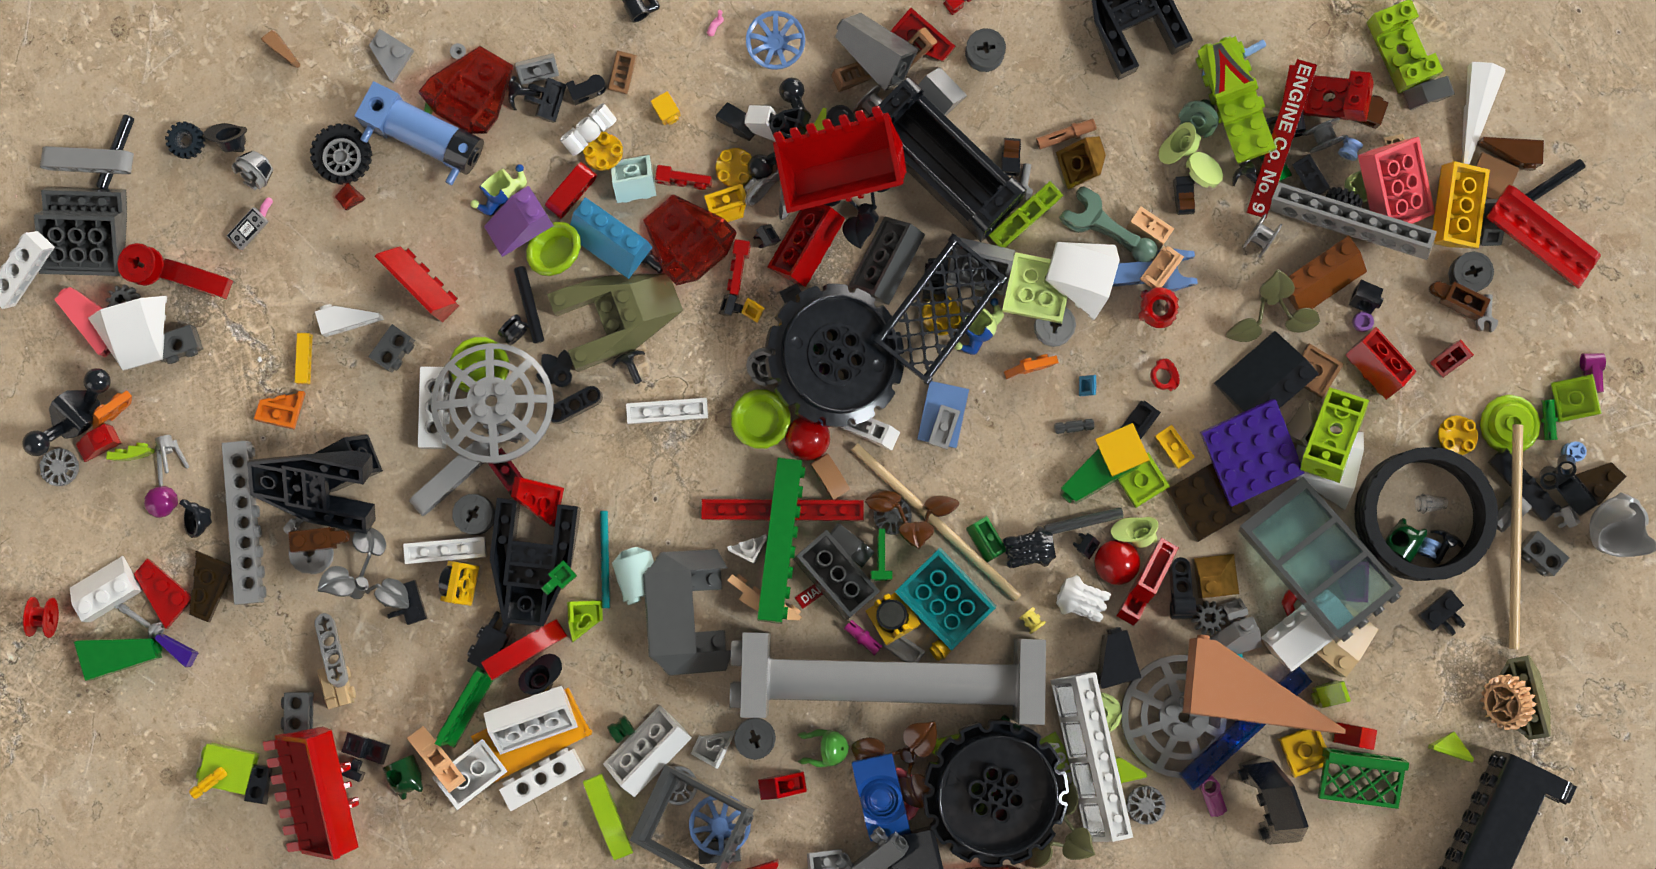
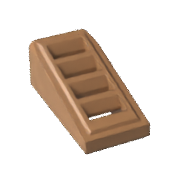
M926 28L920 29L908 41L918 48L911 67L937 43V40ZM915 41L922 48V50H920L918 46L914 43Z
M271 30L261 38L268 47L294 67H300L299 61L275 30Z
M617 50L608 90L628 94L638 55ZM621 58H625V59H629V60H631V61H630V64H629V63L621 62L620 59H621ZM619 65L628 67V72L618 69ZM619 73L622 75H626L627 78H618L616 77V74ZM614 82L625 83V87L614 85Z
M858 62L834 69L831 74L838 92L873 79L869 74L865 75L862 66ZM855 69L858 70L860 77L857 76ZM848 72H850L852 80H850Z

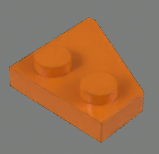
M1048 354L1036 357L1037 360L1032 361L1031 358L1020 360V365L1004 371L1005 378L1010 379L1019 374H1027L1049 368L1059 363L1057 355L1049 357Z
M126 390L122 394L117 393L106 405L98 406L94 410L92 428L95 429L109 419L113 421L131 404L132 395Z
M298 391L296 394L287 396L284 394L273 399L259 400L254 420L295 430L305 392Z

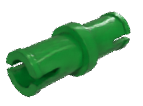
M1555 399L1541 400L1543 411L1541 423L1544 424V441L1558 440L1556 428L1558 417L1555 416Z

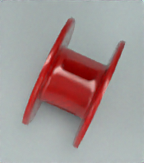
M134 243L128 245L120 253L117 263L118 271L127 281L147 286L159 280L164 267V260L160 252L153 247ZM138 262L143 263L144 267L139 266Z
M35 596L30 597L25 605L23 614V628L26 636H33L37 628L42 627L44 636L51 638L55 634L59 620L57 600L49 598L45 606L40 607L38 599Z

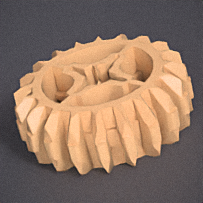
M1512 674L1498 675L1490 679L1489 683L1484 685L1485 690L1481 692L1484 698L1480 701L1485 704L1482 709L1487 711L1485 717H1491V723H1497L1498 728L1504 727L1505 730H1517L1520 727L1526 726L1533 719L1532 715L1536 712L1532 708L1537 703L1532 701L1535 695L1530 694L1531 687H1525L1526 681H1520L1519 676L1512 677Z

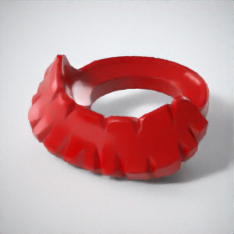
M1167 358L1157 360L1156 366L1150 372V378L1154 386L1161 390L1168 389L1173 391L1180 384V375L1175 364ZM1159 369L1167 370L1170 374L1167 384H1162L1157 380L1156 373Z

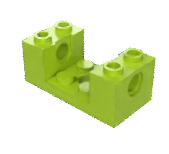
M1406 0L1376 12L1366 22L1398 94L1421 83L1434 80L1444 71L1436 53L1427 56L1413 25V22L1419 15L1412 0ZM1403 45L1406 48V54H1399L1397 46Z
M1329 387L1303 455L1300 470L1340 483L1356 435L1365 417L1369 403L1368 399ZM1338 426L1342 432L1334 434L1330 428Z

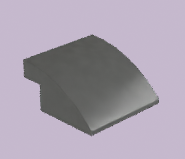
M47 187L41 190L43 210L34 214L35 231L41 233L55 248L39 270V274L120 276L117 263L119 255L126 245V189Z

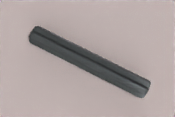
M1119 507L1047 524L1044 526V529L1053 535L1121 519L1124 517L1122 508Z

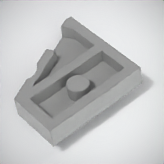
M381 29L378 30L369 44L388 78L394 83L414 53V50Z

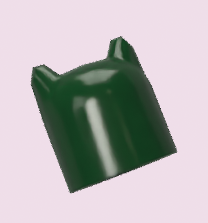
M1402 518L1392 528L1385 542L1396 555L1411 563L1422 546L1427 535V529L1417 530L1407 525V520Z
M414 754L383 767L390 787L397 792L402 800L406 799L407 793L413 790L423 791L421 782L422 772Z

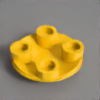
M601 132L595 140L588 142V146L583 149V153L590 167L595 170L604 171L615 167L620 162L623 156V146L614 135Z
M730 148L722 151L715 165L717 177L726 186L732 187L739 184L744 186L752 179L748 172V162L752 156L741 148Z
M955 301L949 302V313H959L958 304ZM944 303L935 304L936 316L946 314ZM924 305L922 317H931L932 306ZM959 315L951 316V328L957 329L961 318ZM937 318V329H947V318ZM923 320L925 328L929 332L933 331V320ZM939 332L938 335H948V332Z
M1451 416L1445 419L1438 429V440L1441 447L1452 450L1460 455H1465L1474 450L1478 441L1475 422L1463 416Z

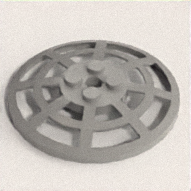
M489 343L466 349L445 365L434 384L431 397V411L437 431L452 450L472 461L496 464L519 458L540 442L551 423L554 411V397L547 374L533 357L513 346ZM485 349L486 360L474 363L463 371L455 365L458 360L466 355ZM494 349L511 351L526 360L518 367L505 361L494 360ZM532 365L540 374L547 395H534L532 385L524 374ZM486 366L485 378L475 382L468 376L472 371ZM494 366L504 367L511 370L512 373L505 380L494 377ZM449 370L457 377L451 387L449 400L437 402L440 384ZM520 378L526 387L528 395H515L511 385ZM464 382L470 387L467 398L455 399L460 383ZM494 396L497 398L495 406L490 407L486 405L488 397ZM528 403L526 414L523 420L520 421L513 415L516 404ZM547 403L545 418L540 429L535 434L527 427L533 414L534 404ZM455 408H468L471 417L464 425L459 420ZM449 409L452 420L459 429L453 439L443 429L437 410ZM509 421L516 427L507 434L497 436V425ZM479 422L488 426L489 437L477 435L470 430ZM520 432L530 440L516 451L499 455L498 443L510 440ZM465 436L477 442L489 443L490 456L471 453L458 445Z
M1172 655L1148 664L1140 670L1142 678L1131 681L1122 701L1121 725L1130 749L1146 766L1166 776L1193 778L1215 770L1232 755L1241 738L1244 721H1238L1235 737L1224 732L1227 719L1224 718L1220 720L1219 729L1208 724L1209 716L1189 714L1187 722H1180L1178 715L1183 711L1185 692L1179 691L1176 680H1186V673L1173 675L1169 663L1188 661V655ZM1161 666L1165 678L1154 684L1147 694L1135 689L1149 672ZM1168 684L1172 695L1167 697L1164 702L1153 697L1161 687ZM1133 696L1143 701L1141 708L1142 727L1130 730L1128 710L1131 697ZM1150 704L1160 709L1159 721L1148 725L1147 713ZM1163 729L1170 737L1165 748L1155 740L1151 732ZM1204 732L1215 736L1209 745L1200 750L1197 738ZM1145 735L1150 744L1162 753L1156 764L1142 754L1133 738ZM1220 740L1231 744L1228 751L1218 761L1205 767L1203 755L1213 750ZM1177 741H1189L1192 753L1180 754L1172 751ZM1169 757L1179 760L1194 759L1197 771L1177 772L1167 770L1164 766Z

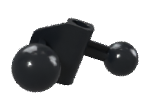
M787 78L779 87L781 98L791 103L792 109L776 114L769 123L772 134L780 131L785 139L792 138L790 128L794 127L798 128L801 135L806 134V124H809L811 118L810 112L805 109L802 101L805 92L804 85L797 78ZM775 152L768 156L763 154L753 156L748 162L749 174L757 180L769 177L773 171V165L777 164Z
M94 368L85 374L83 383L87 390H67L52 401L49 412L53 427L44 432L38 430L30 431L24 436L22 446L27 454L41 456L48 451L50 442L60 436L65 439L77 437L92 426L94 410L100 406L97 396L107 391L111 384L110 376L105 370Z

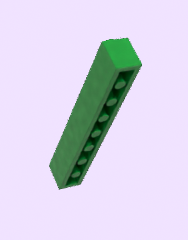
M777 459L757 618L761 622L782 624L783 619L787 620L788 607H785V599L790 598L791 587H787L788 579H792L793 575L790 559L795 558L796 546H792L793 538L797 539L798 534L795 518H800L801 506H797L798 498H802L803 494L800 478L805 477L806 466H802V460Z

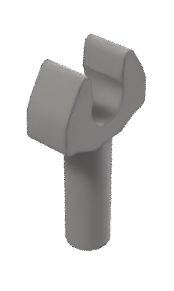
M1027 163L1023 164L1020 183L1027 189L1025 202L1030 199L1033 193V189L1028 186L1031 164Z
M1485 294L1484 296L1491 299L1483 317L1476 320V327L1479 332L1482 331L1486 321L1489 323V332L1491 333L1496 329L1498 320L1494 319L1491 315L1493 295Z
M298 517L290 519L283 527L284 532L288 534V532L297 531L304 520Z

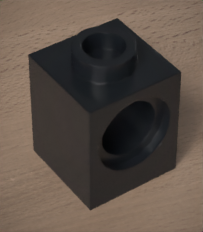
M1361 279L1353 290L1349 305L1372 314L1375 308L1379 309L1384 300L1381 297L1383 288Z

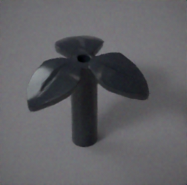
M512 76L508 85V100L514 110H517L514 103V98L517 95L537 97L541 95V93L531 91L528 88H522L519 83L515 82L516 76Z
M1254 159L1247 160L1239 165L1240 168L1235 171L1232 179L1234 187L1241 175H1245L1256 184L1258 175L1255 173L1257 171L1254 164L1250 162Z
M640 350L623 354L616 358L612 364L613 368L620 362L627 365L634 384L642 382L633 361L634 356L645 355V352Z
M1437 529L1430 531V533L1443 536L1444 539L1436 553V559L1432 560L1437 564L1441 563L1449 547L1451 548L1458 544L1462 549L1464 546L1460 538L1445 530Z

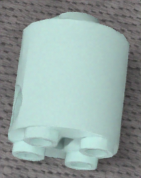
M639 547L630 548L622 551L612 562L617 582L622 592L623 602H627L628 605L641 601V597H645L643 574L654 563L651 551Z

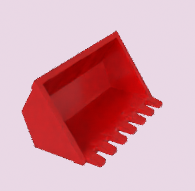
M879 106L872 107L873 117L866 118L863 110L855 112L857 121L850 122L847 115L844 114L839 116L841 125L833 126L830 119L822 120L823 130L817 131L815 125L809 123L806 124L807 134L801 135L797 127L790 128L792 138L785 139L780 131L775 132L773 136L776 142H773L786 212L791 213L843 199L850 202L852 197L858 196L859 199H862L864 194L903 185V179L906 174L903 143L891 121L889 113L883 114Z

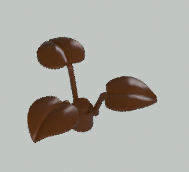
M887 490L879 491L870 495L865 500L869 508L877 512H888L896 507L904 523L899 528V533L911 546L920 549L925 544V541L934 533V527L927 523L930 514L936 517L946 516L960 505V502L954 498L933 496L926 500L924 504L925 509L928 510L924 522L908 523L900 504H898L901 501V496L898 493Z
M934 721L909 725L903 733V740L906 746L903 749L891 752L893 756L899 754L904 762L909 763L907 777H901L899 784L904 802L916 808H923L922 794L928 792L929 787L923 783V775L913 774L911 776V770L915 764L914 760L918 756L926 757L935 748L937 729ZM867 737L854 742L851 750L856 760L884 755L885 745L879 739Z

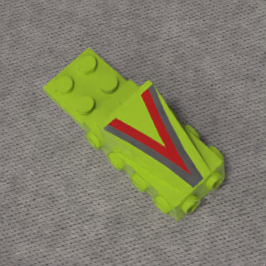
M1228 36L1222 38L1219 43L1203 45L1200 50H1197L1198 57L1195 58L1199 69H1203L1205 74L1202 76L1205 87L1209 86L1211 91L1208 94L1212 106L1216 105L1219 124H1223L1237 164L1275 151L1276 146L1262 109L1265 107L1262 96L1258 97L1256 89H1259L1255 77L1252 78L1249 71H1252L1249 60H1244L1242 53H1245L1242 41L1238 42L1236 36L1232 38Z

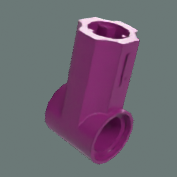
M1582 353L1580 356V369L1583 371V376L1593 374L1597 393L1604 392L1603 371L1606 367L1605 354Z
M1202 774L1198 778L1197 785L1202 792L1210 817L1224 815L1227 812V808L1220 791L1219 782L1211 774ZM1212 781V786L1209 789H1205V784Z

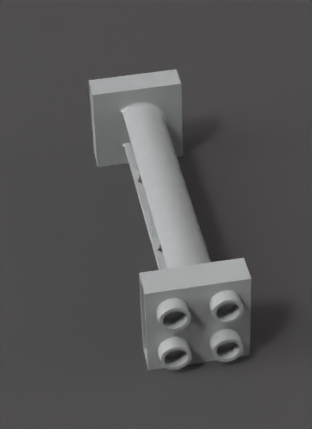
M744 632L742 640L731 642V666H742L741 682L730 683V708H741V718H766L769 715V700L1013 705V721L1018 724L1045 725L1046 640L1014 639V663L1012 665L770 658L771 633Z

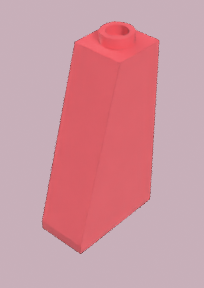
M72 287L62 289L54 299L98 355L103 357L109 355L111 352L88 319L91 315L103 309V307Z

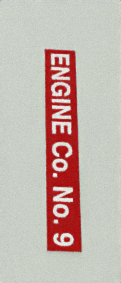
M1299 59L1296 60L1272 133L1276 150L1265 154L1246 213L1259 217L1266 214L1265 219H1267L1272 197L1279 183L1317 64Z

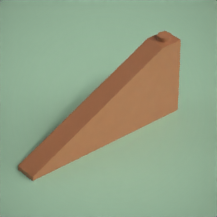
M1197 635V638L1189 639L1183 713L1345 734L1346 730L1217 640H1210L1208 635Z

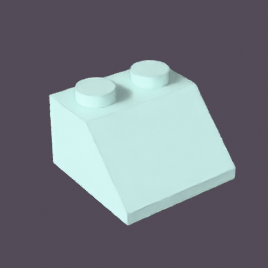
M650 155L623 159L615 167L611 168L612 184L617 203H627L632 200L648 199L656 196Z

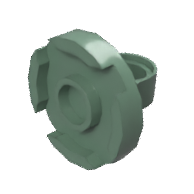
M1208 99L1188 102L1183 106L1178 116L1181 121L1180 125L1185 122L1192 123L1195 126L1196 133L1204 136L1203 138L1211 136L1219 124V117L1214 105L1212 106Z

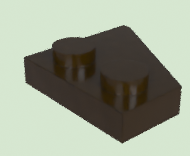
M1612 462L1576 474L1595 497L1598 505L1627 477Z

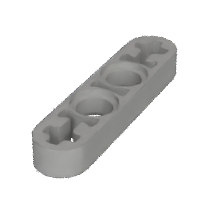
M323 613L315 619V629L328 681L334 687L340 688L348 682V672L336 623L329 614ZM325 620L328 621L326 623V626L329 631H326L325 628L322 626ZM328 637H334V642L330 646L324 645ZM332 655H338V661L330 664L329 658ZM335 669H337L338 673L341 675L339 677L340 680L338 681L335 680V678H337L336 672L334 671Z

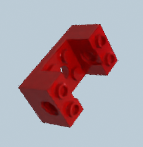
M1289 65L1283 100L1295 65ZM1350 71L1349 79L1314 75L1303 107V114L1305 116L1367 122L1374 86L1371 72ZM1333 93L1335 98L1332 101L1327 102L1324 100L1326 94Z

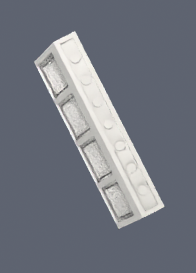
M1089 671L1050 680L1073 783L1078 791V805L1083 827L1090 832L1092 842H1115L1133 838L1096 672Z

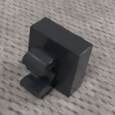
M772 224L760 226L756 229L758 234H755L753 237L754 240L761 238L763 241L758 246L759 248L773 246L781 241Z
M731 294L724 295L719 314L732 316V312L742 313L744 305L735 303L737 296Z
M1079 533L1083 540L1081 544L1074 542L1073 545L1079 553L1090 560L1100 542L1089 533L1086 536L1083 533Z
M356 758L355 760L353 759L351 769L343 772L342 776L357 782L362 781L365 772L360 771L363 761Z

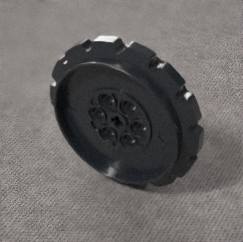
M826 284L823 286V291L818 286H814L798 293L795 296L796 303L790 300L778 311L775 316L778 326H771L766 338L765 348L771 351V356L765 358L766 370L769 379H775L778 382L774 391L785 406L792 404L796 406L795 414L810 423H816L820 418L824 427H845L848 424V420L853 425H856L874 417V408L878 410L884 409L894 397L895 391L892 389V385L900 384L904 370L903 364L872 341L876 334L879 335L892 315L885 306L876 307L874 305L875 297L859 288L854 289L850 293L848 286L845 284ZM827 331L832 333V341L827 338ZM896 332V335H897V336H900L901 333H900V332ZM846 337L851 339V346L846 344ZM902 337L897 338L898 350H904ZM886 338L884 343L894 350V340ZM814 345H816L819 348V355L814 353ZM852 356H854L857 359L856 366L853 365L851 362ZM820 365L825 368L824 375L819 372ZM839 370L844 374L843 380L838 377Z
M990 719L986 727H982L981 723L975 722L958 730L959 738L953 739L949 736L935 751L938 761L929 762L925 771L923 783L929 787V791L922 794L925 815L928 818H934L930 828L943 845L951 843L950 851L952 854L969 863L974 858H978L980 866L1002 867L1003 861L1006 859L1012 865L1030 859L1033 856V848L1037 847L1043 850L1056 835L1052 829L1055 824L1061 825L1066 814L1068 804L1062 800V796L1069 792L1066 772L1063 769H1057L1058 764L1061 763L1060 757L1048 742L1040 744L1041 735L1022 724L1017 729H1013V723L1009 720ZM994 768L995 775L988 778L986 776L987 771ZM1014 774L1015 780L1012 783H1006L1007 776ZM980 783V789L977 792H972V785ZM997 790L1000 792L999 795L996 794L995 796L991 794ZM1018 794L1019 801L1014 804L1011 803V797ZM984 803L985 809L982 812H976V806ZM1004 809V815L997 818L995 816L996 811Z

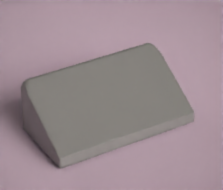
M554 53L515 63L521 85L559 76Z

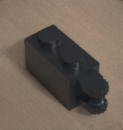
M498 611L493 615L489 625H486L485 628L483 626L480 628L476 636L479 638L476 645H472L467 653V656H469L467 661L483 670L485 669L481 662L503 650L510 638V635L506 634L510 623L503 622L500 630L495 628L501 615Z

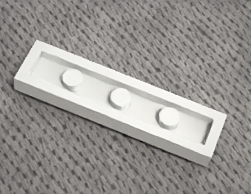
M707 398L626 404L627 424L708 419Z
M486 537L403 544L405 564L487 557Z

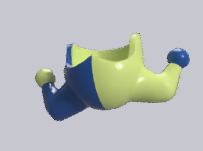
M518 164L515 167L518 172V178L512 179L504 169L497 171L480 185V189L487 197L486 205L479 204L477 200H472L470 203L471 207L477 208L488 216L494 215L502 204H505L512 195L526 186L527 180L523 172V165Z
M993 298L990 301L994 308V313H990L984 308L966 331L970 338L969 345H962L961 342H958L954 347L955 350L975 355L978 353L983 342L990 340L995 335L997 325L1004 317L997 298Z

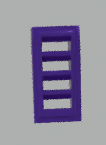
M158 634L155 637L184 667H191L199 654L198 651L165 634Z

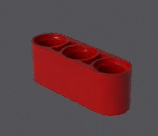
M580 162L549 197L545 207L562 219L593 184L597 174Z

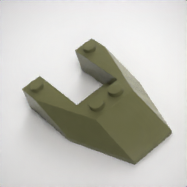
M669 273L632 275L629 279L624 275L604 276L547 294L556 316L591 303H595L607 336L568 350L573 365L578 372L636 350L683 311Z

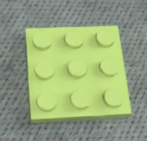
M1015 252L1002 312L1062 324L1068 297L1066 295L1063 296L1045 280L1051 259Z

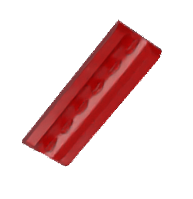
M1507 185L1486 217L1577 289H1580L1590 271L1601 257V254L1514 186Z

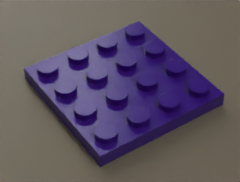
M1271 399L1200 432L1228 504L1231 507L1305 474L1304 471L1300 470V459L1275 399Z

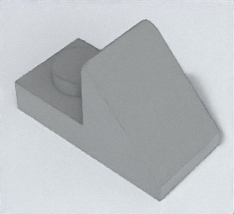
M842 849L807 853L808 869H840L835 861L842 854Z

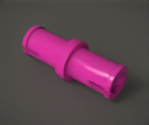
M851 620L845 626L844 630L857 640L856 643L862 644L874 656L883 647L869 635V631H864L854 620Z

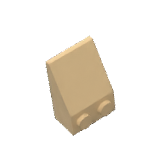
M1348 604L1344 605L1353 617L1359 614ZM1369 622L1363 628L1359 629L1357 627L1351 631L1353 635L1345 642L1340 640L1336 643L1332 640L1315 653L1314 656L1340 677H1347L1359 662L1379 629Z

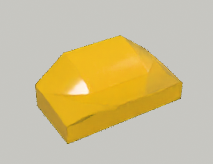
M742 184L704 196L710 216L716 217L722 224L743 218L746 207V194Z

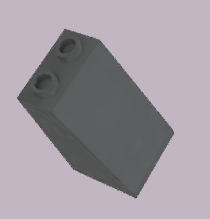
M862 13L840 20L835 37L882 89L886 91L905 80L918 52L917 47Z

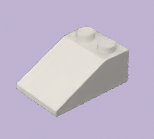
M482 739L453 761V764L466 781L449 793L435 775L432 778L455 809L459 810L504 775L507 770Z

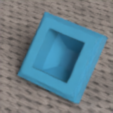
M1096 375L1079 376V396L1096 395Z

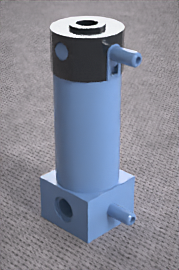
M374 81L355 114V118L361 126L366 128L360 138L362 142L367 143L373 132L386 139L388 136H391L443 162L445 166L451 168L452 170L445 181L449 185H453L459 172L465 175L471 172L483 149L484 139L464 129H459L403 101L397 92Z

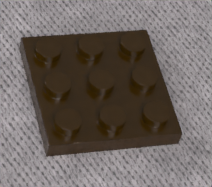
M1212 463L1166 489L1197 542L1250 512L1245 501L1232 507L1228 504Z

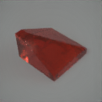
M346 183L335 196L346 211L366 199L350 183Z

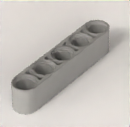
M45 146L42 148L40 168L52 171L131 174L134 154L124 150Z
M473 441L465 449L474 454L490 456L489 443ZM458 455L416 492L409 502L422 516L426 515L484 463L472 461Z

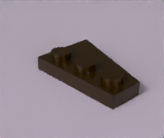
M196 551V565L193 573L194 585L191 593L189 615L206 622H211L232 574L231 564Z

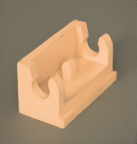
M1140 207L1126 227V230L1140 236V238L1152 239L1156 243L1158 250H1160L1174 228L1143 207Z
M1164 246L1140 280L1152 289L1162 287L1184 256L1171 247Z

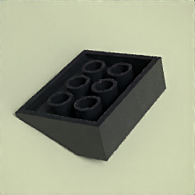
M1274 331L1214 384L1240 413H1243L1271 399H1275L1279 408H1281L1318 376L1319 373L1304 356L1280 334Z

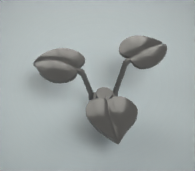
M372 527L367 534L356 532L352 539L353 546L357 551L367 553L359 577L354 579L353 576H349L346 568L333 566L324 572L318 584V592L329 593L339 597L350 596L353 599H361L365 593L369 594L372 590L376 589L374 596L380 603L398 609H408L409 607L407 589L400 581L388 578L384 579L381 585L375 584L369 587L368 580L363 577L371 554L381 556L386 549L384 536Z

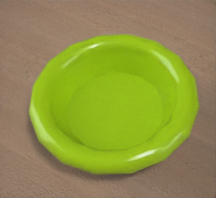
M553 222L554 226L529 240L526 249V260L533 271L539 275L553 276L561 274L572 266L578 257L581 240L577 230L566 222Z
M487 337L470 338L454 349L450 360L471 347L499 343ZM485 349L466 355L458 360L455 365L463 371L474 363L486 360ZM494 349V360L509 363L505 350ZM486 366L472 371L468 376L475 382L485 378ZM494 366V377L505 380L509 369ZM450 372V375L454 382L457 377L452 372ZM464 382L460 383L459 388L468 393L470 387Z
M755 389L745 393L736 401L731 412V426L735 436L743 444L756 449H767L777 445L786 436L791 424V413L788 406H785L776 393L767 389Z
M1504 395L1496 397L1487 404L1481 414L1480 429L1482 437L1496 451L1499 452L1502 448H1507L1512 455L1513 424L1523 425L1524 452L1533 446L1539 436L1541 423L1538 412L1529 401L1520 396Z

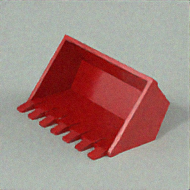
M322 726L288 734L275 735L274 740L264 741L263 747L265 751L277 749L279 755L278 757L267 759L268 767L281 766L282 768L281 774L270 777L273 785L285 783L286 786L285 791L274 794L277 802L289 800L290 807L279 809V816L281 819L293 817L294 824L282 827L284 835L297 834L298 841L286 844L287 851H301L302 854L336 860L340 856L359 848L350 812L351 808L359 805L358 797L347 799L345 789L352 787L351 781L344 783L342 777L343 772L351 769L350 762L339 763L332 730Z

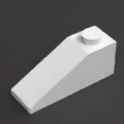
M331 304L320 307V310L315 311L321 335L325 337L384 320L383 316L379 313L332 306Z
M873 418L853 425L848 420L847 426L839 427L889 450L893 449L900 434L892 426Z

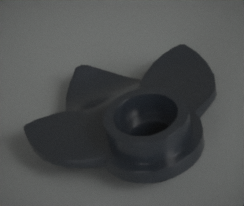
M563 350L558 358L550 354H543L541 363L550 384H555L558 387L568 386L572 381L570 370L573 366L570 354L566 350ZM537 373L536 377L541 383H543L540 374ZM561 374L566 376L564 381L559 380Z

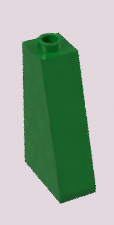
M1098 448L1061 487V492L1063 493L1061 496L1068 503L1073 502L1076 505L1138 469L1139 466L1112 477Z
M155 638L80 640L74 642L85 681L95 680L160 659L163 652L161 644Z

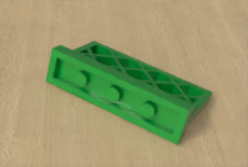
M885 529L878 530L877 571L870 572L871 581L892 580V571H885Z
M479 667L475 669L437 735V740L434 744L438 746L448 744L453 748L456 747L494 681L491 680L485 670Z
M1323 748L1322 756H1324V763L1318 791L1319 799L1399 809L1405 771L1409 769L1408 761L1400 757ZM1330 763L1337 764L1341 769L1333 776L1328 772ZM1355 766L1360 770V773L1351 779L1346 771ZM1372 769H1377L1380 776L1370 781L1366 774ZM1391 772H1399L1398 779L1390 784L1386 776ZM1344 773L1349 781L1339 787L1335 779ZM1364 776L1369 784L1359 790L1355 782ZM1384 779L1388 787L1379 793L1374 785ZM1333 782L1337 790L1331 795L1324 794L1325 787ZM1353 785L1357 793L1351 797H1346L1343 791ZM1372 787L1377 795L1370 800L1365 799L1363 793ZM1390 790L1395 794L1393 803L1386 802L1382 797Z

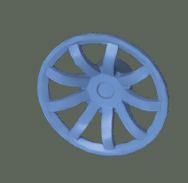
M769 11L759 15L750 24L746 34V47L751 58L760 66L773 70L784 69L794 64L802 55L805 47V33L802 25L792 15L782 11ZM773 16V31L769 30L762 21L763 19ZM778 16L789 20L781 31H778ZM794 23L799 33L786 36L785 34ZM759 24L766 33V36L752 33L754 27ZM751 39L760 40L764 44L752 50ZM801 39L799 50L788 45V42ZM763 50L768 51L765 62L756 56L757 53ZM785 50L795 54L788 62H786L783 54ZM778 55L781 64H770L772 56Z
M709 796L700 801L693 809L689 820V831L698 848L708 854L721 856L724 850L723 839L730 837L731 831L736 825L732 824V821L741 812L736 810L728 817L726 816L728 805L723 803L721 814H718L713 804V801L717 799ZM707 803L713 815L712 818L699 812ZM695 817L707 822L708 826L694 828ZM751 824L746 827L744 833L745 837L742 843L737 846L736 851L739 848H741L748 839ZM709 832L710 835L701 843L696 834ZM714 838L718 840L719 851L707 848Z

